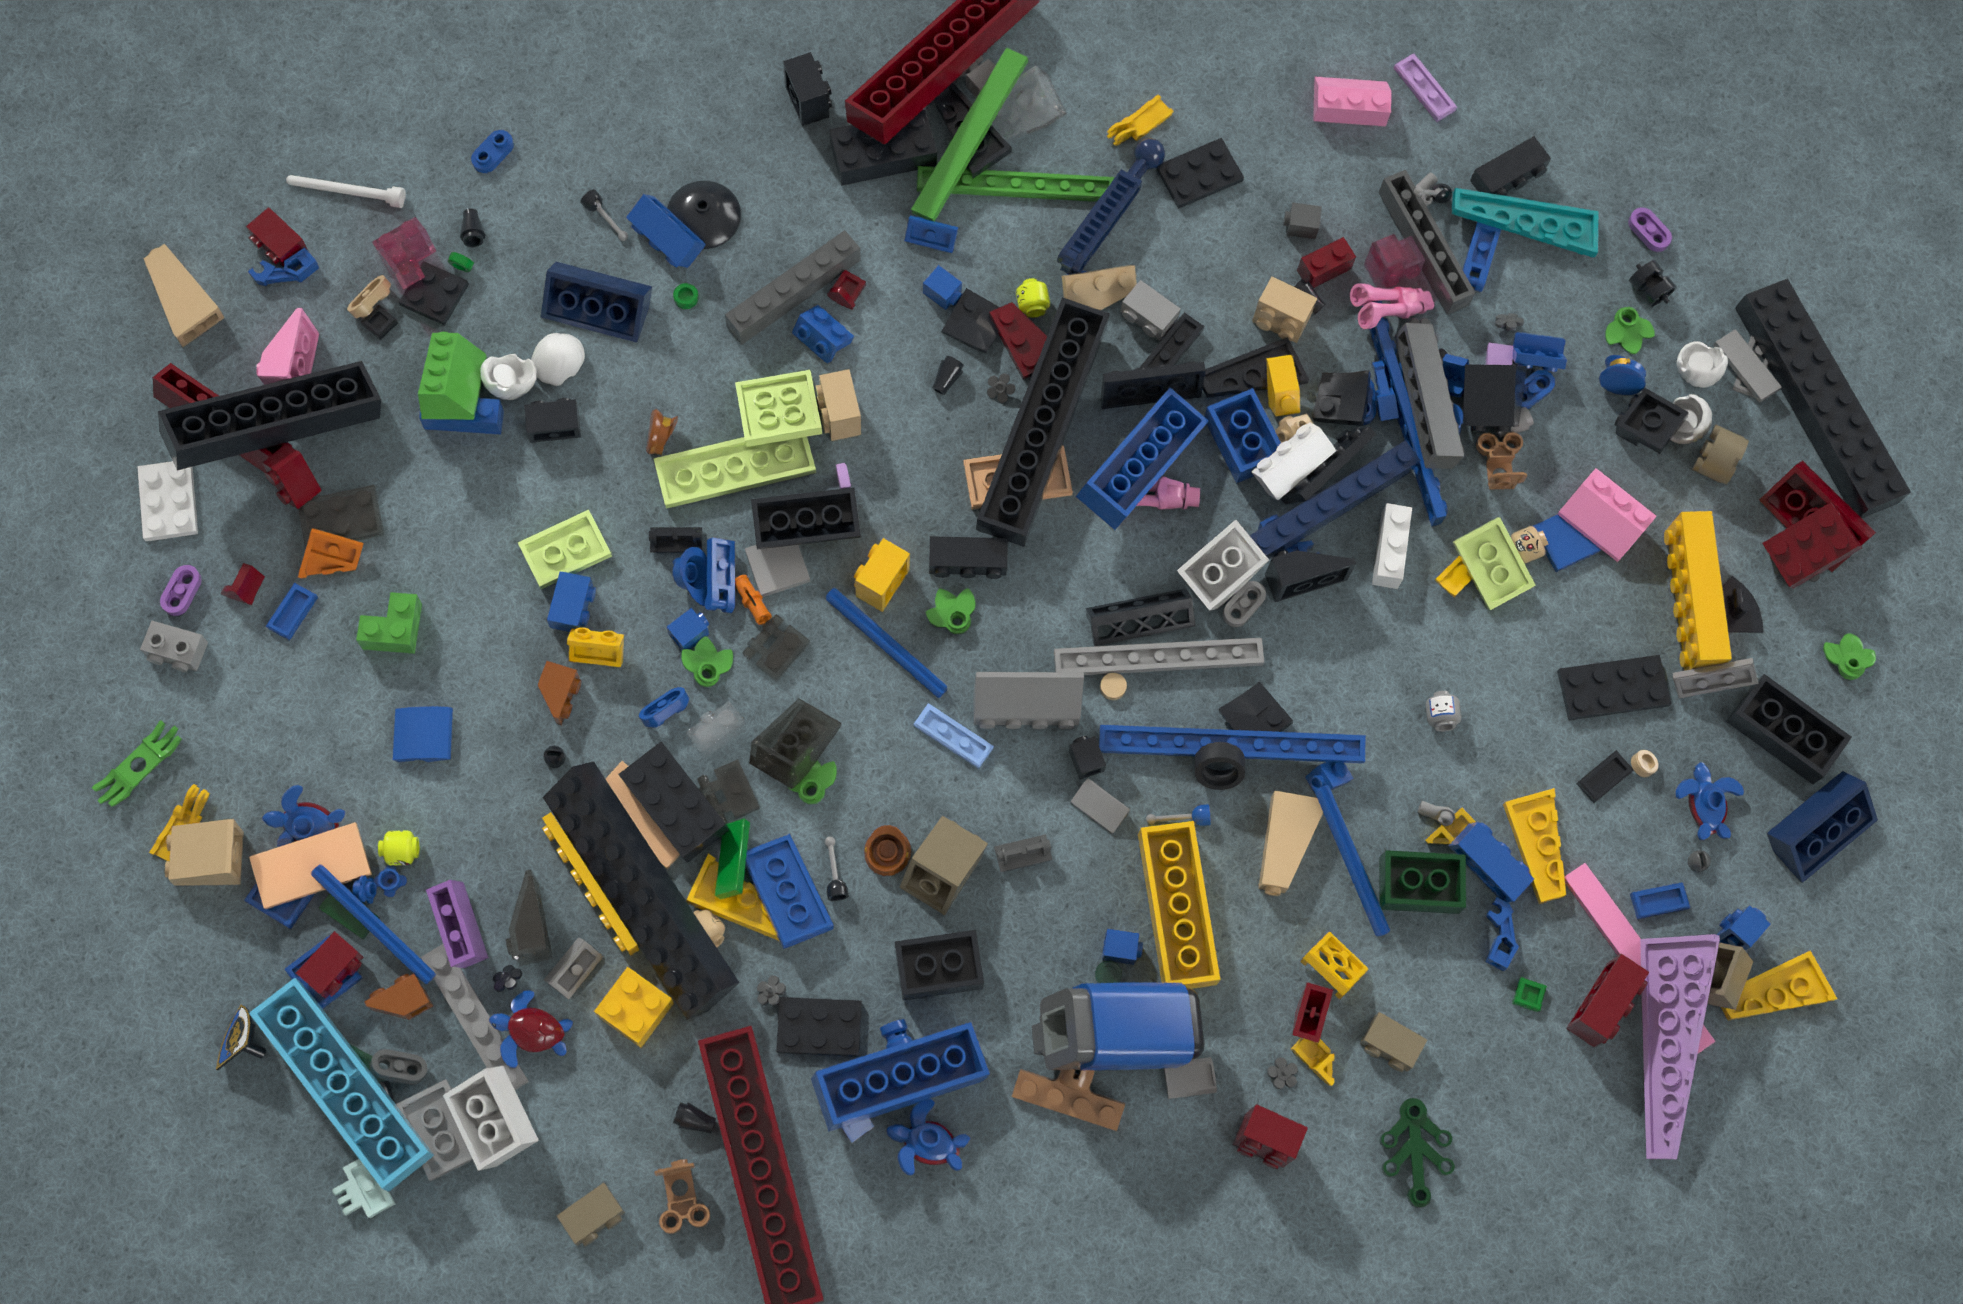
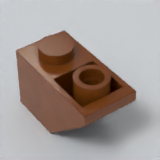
M546 661L538 687L556 724L562 725L564 718L568 719L571 714L572 704L570 702L573 694H578L582 680L579 679L577 670Z
M415 974L400 976L394 981V985L387 989L380 988L369 995L370 998L364 1001L366 1006L372 1011L407 1020L433 1007L429 996Z

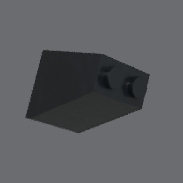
M1465 364L1463 426H1471L1470 431H1486V426H1496V431L1511 432V427H1519L1526 366Z

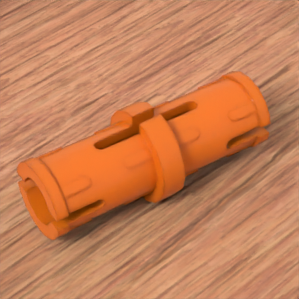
M747 575L738 576L735 579V587L742 597V604L750 610L758 625L765 624L771 619L772 615L764 605L761 593L755 590ZM748 594L751 595L754 602L756 603V606L754 605Z

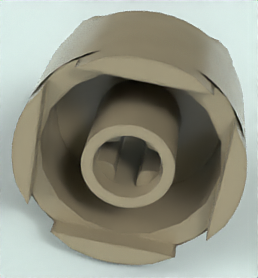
M1715 424L1709 435L1711 441L1707 439L1704 441L1699 452L1703 457H1698L1692 470L1726 485L1735 473L1736 465L1742 459L1749 440Z

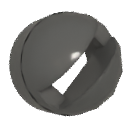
M1694 851L1688 857V865L1695 872H1703L1710 866L1711 858L1705 851ZM1699 855L1702 856V860H1703V863H1704V866H1702V867H1701V858H1700Z

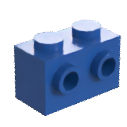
M559 572L547 617L550 628L570 632L571 629L587 627L590 612L587 611L589 602L594 601L596 587H593L591 577Z
M1750 905L1742 911L1737 908L1719 924L1722 928L1717 934L1719 935V943L1739 946L1747 950L1758 940L1771 923L1766 920L1764 913L1757 908H1752Z

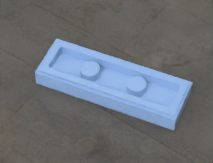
M929 703L913 724L915 728L978 769L994 748L993 745Z

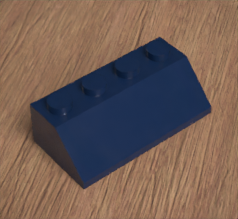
M555 262L546 272L540 318L638 342L649 310L653 286Z
M1844 771L1840 772L1767 832L1772 850L1800 882L1806 881L1878 821L1866 782Z

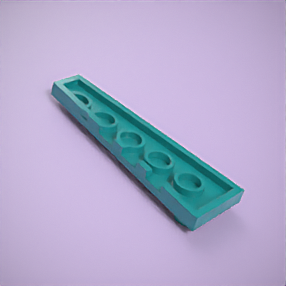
M1455 188L1453 191L1452 214L1570 250L1580 255L1595 258L1598 253L1599 211Z

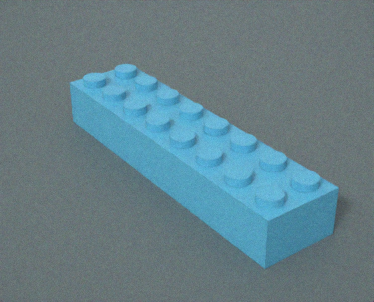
M296 978L292 979L249 1013L382 1189L389 1192L434 1156L302 982Z

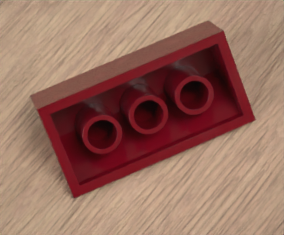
M1803 460L1796 464L1759 499L1786 528L1832 502L1842 514L1861 546L1876 533ZM1849 557L1845 558L1844 560L1840 561L1839 563L1833 565L1828 569L1831 572H1833Z

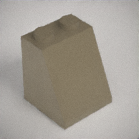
M942 816L912 857L899 888L946 915L982 858L988 843L979 836L965 830L956 822Z

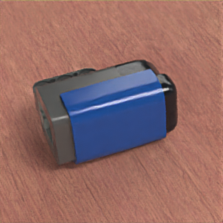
M1083 983L1072 989H1063L1044 997L1040 1003V1023L1031 1026L1034 1054L1045 1056V1066L1048 1070L1178 1068L1198 1058L1203 1053L1205 1047L1199 996L1193 989L1185 987L1182 983Z

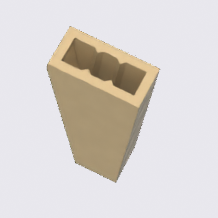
M165 244L153 249L144 258L173 334L182 347L224 319L219 307Z
M1274 791L1271 796L1258 889L1265 890V894L1280 896L1281 893H1285L1289 888L1323 814L1317 798Z

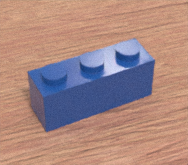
M643 194L626 217L632 223V229L640 235H645L649 239L648 243L657 251H662L667 256L665 259L676 268L678 266L688 268L706 245L655 196Z
M478 398L474 420L422 419L421 412L419 419L426 430L501 435L504 410L500 399Z
M1480 822L1468 824L1448 847L1455 854L1466 855V865L1498 898L1507 903L1514 902L1534 880L1529 874V868L1510 854L1511 850L1507 845L1498 842L1492 836L1493 832L1486 824Z

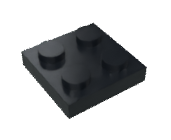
M423 261L401 297L399 304L445 326L469 283L461 277Z

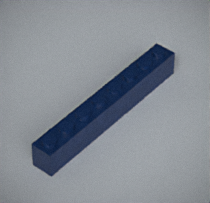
M1405 440L1254 532L1250 537L1270 560L1276 553L1285 551L1411 473L1421 460Z

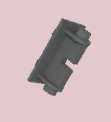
M1046 834L994 846L1000 872L1053 860L1050 852L1051 844Z

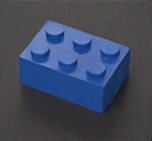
M1252 388L1210 405L1206 409L1204 417L1209 420L1206 424L1236 484L1254 477L1252 471L1257 468V464L1262 459L1271 456L1281 444L1254 389Z

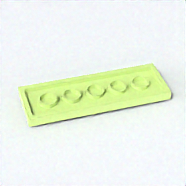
M745 437L654 458L666 509L816 473L807 437L746 447Z

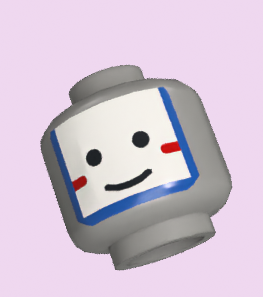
M1448 691L1435 692L1434 696L1426 701L1427 722L1437 731H1451L1456 728V725L1460 723L1462 718L1460 701L1456 696L1449 694Z

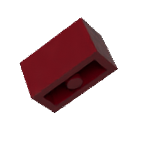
M269 207L246 226L250 233L248 237L250 242L257 249L262 247L266 250L265 255L274 265L279 263L284 267L286 259L303 248L308 250L303 239Z
M1342 237L1302 257L1297 272L1306 282L1309 281L1313 288L1351 270L1356 255L1345 238Z
M287 444L262 462L267 471L265 473L266 478L272 485L276 486L278 490L276 495L285 505L290 504L299 509L322 491L301 452Z
M334 931L296 974L326 999L329 995L333 996L342 987L341 982L348 974L352 975L360 968L361 960L364 957Z

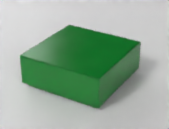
M1520 977L1512 1004L1540 1012L1547 986Z

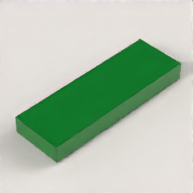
M745 818L727 823L726 825L730 830L722 836L715 896L720 900L742 894L750 822Z

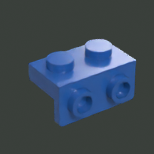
M819 305L799 315L792 330L793 335L827 364L832 361L837 351L849 345L854 338V335Z
M1517 332L1515 333L1513 343V360L1518 365L1526 366L1528 369L1535 365L1542 366V369L1546 371L1557 372L1558 369L1566 368L1567 359L1563 355L1566 341L1564 338Z

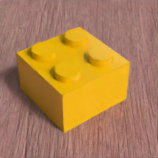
M884 538L879 545L875 543L868 554L870 559L865 566L861 564L854 575L856 579L854 587H856V597L883 612L910 571V553Z
M627 967L594 1012L597 1017L642 1048L674 1005V1002L667 994Z

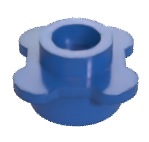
M388 865L374 878L376 887H381L384 890L386 897H393L397 889L406 885L407 878L404 875H400L396 871L395 866ZM389 879H392L393 882H392V883H388V880H389Z
M362 875L353 884V895L361 902L367 901L368 904H372L377 892L374 878H366L365 875Z

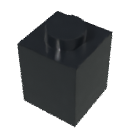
M1082 736L1072 741L1073 744L1070 745L1069 754L1080 780L1105 771L1106 763L1095 736L1091 738Z

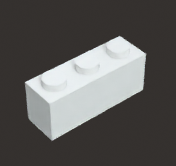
M1310 422L1301 426L1291 439L1281 443L1271 456L1262 459L1252 473L1267 494L1279 500L1337 450L1322 429Z
M1387 503L1383 509L1372 585L1398 589L1404 576L1412 507Z

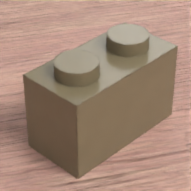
M1379 1012L1374 1016L1360 1045L1365 1047L1364 1051L1375 1058L1381 1056L1388 1060V1065L1399 1072H1403V1070L1408 1072L1416 1063L1427 1039Z
M602 1183L558 1214L557 1218L577 1246L583 1244L585 1247L599 1237L597 1232L604 1227H607L609 1230L622 1221L620 1216L625 1212L608 1186Z

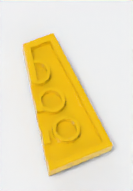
M1555 788L1506 801L1503 804L1523 862L1529 868V874L1534 878L1531 884L1538 904L1566 896L1563 861H1561L1560 855L1561 841L1557 828L1558 814L1555 809L1554 800L1556 797Z
M708 853L686 902L691 906L701 910H709L716 916L779 941L755 887L750 882L743 881L742 894L722 900L715 896L719 862Z
M1810 950L1747 980L1736 1010L1721 1007L1729 1021L1837 1000V997Z

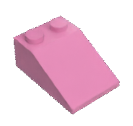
M297 308L262 352L261 361L257 364L256 372L264 385L310 374L312 371L319 332L302 308Z

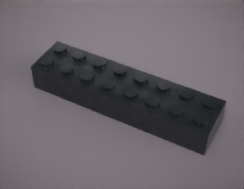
M359 361L158 411L159 432L178 471L379 419L381 397L363 362Z

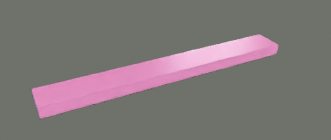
M1584 863L1564 877L1565 884L1617 956L1622 953L1641 966V938L1587 864ZM1704 1025L1698 1053L1716 1042Z

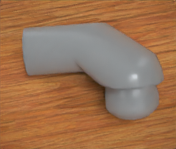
M1430 172L1415 187L1429 190L1438 182V178ZM1430 195L1421 196L1426 206L1432 203L1433 197H1430Z
M1421 801L1417 811L1421 815L1439 821L1443 826L1451 825L1455 819V813L1451 808L1435 806L1425 801Z

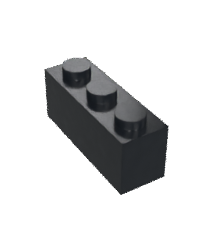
M1533 136L1475 169L1470 182L1478 192L1506 196L1512 188L1520 189L1528 182V179L1533 176L1539 178L1546 173L1551 157L1536 137Z
M930 536L929 574H934V576L939 578L949 577L950 574H957L962 578L986 575L989 579H999L1002 576H1006L1008 538Z

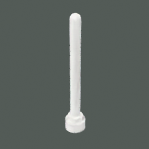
M289 175L286 178V182L292 186L385 200L392 207L402 208L405 200V189L393 186L387 190L293 175Z

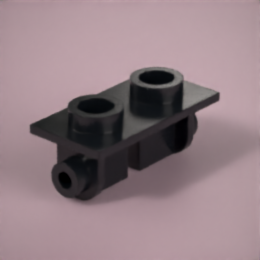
M650 527V553L684 552L690 547H698L702 550V527Z

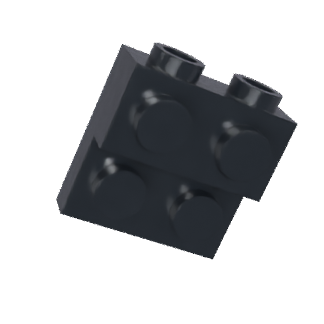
M1644 388L1640 395L1635 394L1628 405L1630 408L1627 412H1621L1614 423L1616 426L1615 434L1635 446L1641 443L1660 454L1688 418L1689 412Z

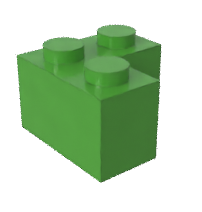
M390 592L387 617L360 615L356 639L363 650L415 654L422 603L417 594Z

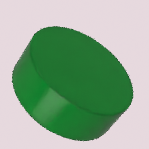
M451 252L447 260L452 267L467 273L471 272L474 265L471 259L456 252Z
M680 284L673 292L674 302L681 309H691L698 303V291L692 284Z

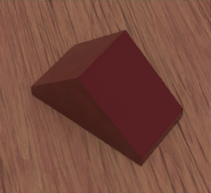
M1306 982L1295 1012L1293 1036L1319 1043L1333 994L1332 989Z

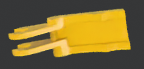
M1158 94L1135 113L1124 118L1121 122L1112 125L1107 131V137L1112 138L1116 135L1114 138L1115 142L1113 143L1115 146L1131 137L1138 141L1169 118L1174 110L1172 108L1169 109Z
M1460 555L1435 579L1453 597L1472 580Z
M195 784L189 788L183 805H177L174 808L170 820L158 836L149 853L170 861V851L167 850V836L171 835L172 826L200 823L202 819L200 814L210 794L207 790L203 789L199 793L200 788ZM194 801H195V804H194V807H193V811H190V809H191V807H192V805H193V803H194Z

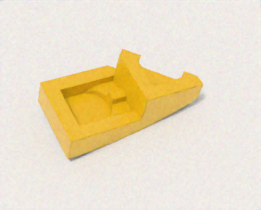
M1462 807L1455 813V819L1451 825H1441L1425 841L1427 843L1451 844L1468 824L1476 821Z
M1300 1038L1291 1050L1328 1086H1332L1334 1084V1078H1332L1334 1054H1330V1049L1321 1039L1319 1043Z

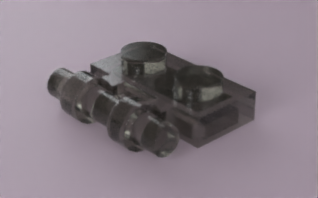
M777 614L770 621L768 620L763 624V630L756 638L752 637L747 643L748 647L742 652L749 660L755 653L760 655L761 658L756 663V666L776 682L810 644V640L791 625L784 632L779 630L778 627L784 620ZM770 636H773L776 641L769 649H766L763 644Z
M738 759L714 769L717 780L709 782L707 775L697 778L700 786L699 790L726 824L728 822L724 814L730 810L736 820L760 809ZM722 789L727 801L719 804L715 792Z

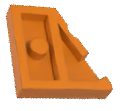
M312 528L298 577L306 578L308 575L321 573L322 575L333 574L336 571L356 570L364 543Z

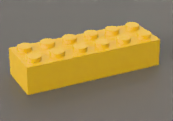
M1712 511L1681 512L1665 530L1664 542L1666 545H1669L1670 554L1667 557V565L1669 569H1672L1673 575L1670 589L1672 593H1675L1676 599L1673 613L1679 622L1676 636L1677 641L1681 642L1682 646L1680 665L1686 671L1728 663L1732 657Z
M1194 821L1142 827L1138 833V840L1161 983H1182L1185 987L1191 989L1216 986L1220 981V974Z

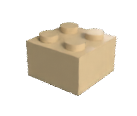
M1271 277L1258 301L1252 322L1256 323L1257 327L1262 330H1270L1277 333L1281 339L1288 337L1290 342L1297 343L1310 319L1317 298L1279 279Z
M850 370L819 375L820 385H816V398L819 411L822 412L824 433L830 434L831 441L861 435V415Z

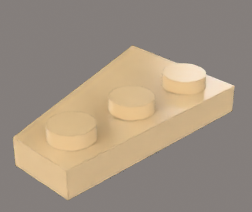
M1128 265L1063 275L1064 298L1102 310L1126 297L1137 285L1135 266Z

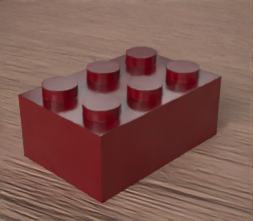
M1832 502L1762 543L1788 586L1793 589L1863 549L1842 514Z
M1622 953L1609 961L1566 1029L1592 1047L1600 1043L1605 1044L1608 1039L1612 1040L1620 1029L1618 1022L1622 1017L1626 1018L1634 1007V1004L1631 1002L1636 995H1640L1646 988L1648 982L1645 979L1649 971Z
M1255 1104L1244 1115L1232 1145L1238 1147L1237 1152L1244 1156L1252 1158L1253 1155L1264 1159L1262 1163L1270 1168L1278 1169L1279 1166L1284 1168L1296 1159L1308 1127Z

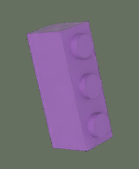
M448 880L427 889L426 892L450 966L466 968L488 959L464 882Z

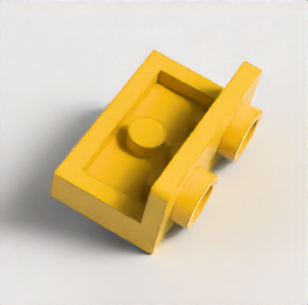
M588 628L571 629L567 638L569 661L614 667L622 666L623 634H617L614 631H590Z

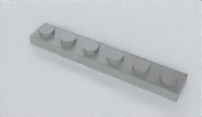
M444 944L422 956L423 962L435 972V982L486 1067L504 1066L515 1090L528 1083L529 1081L519 1064L517 1068H510L503 1061L500 1047L504 1039L499 1031L490 1024L489 1014L461 968L450 966Z

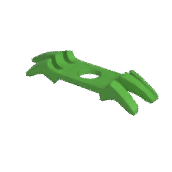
M160 720L153 732L144 738L142 743L116 769H112L103 780L91 787L97 792L114 783L97 801L103 804L112 799L108 804L113 807L130 796L131 791L166 757H170L182 740L178 735L175 737L178 728L173 726L164 737L156 742L165 727V723ZM136 758H143L146 761V767L141 772H134L131 769V764Z

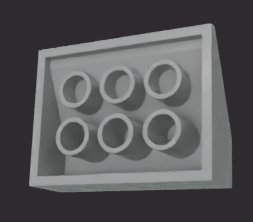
M976 672L973 694L974 725H979L983 729H991L995 725H1006L1008 729H1019L1021 725H1032L1034 729L1048 728V725H1058L1060 729H1072L1074 725H1079L1084 673Z

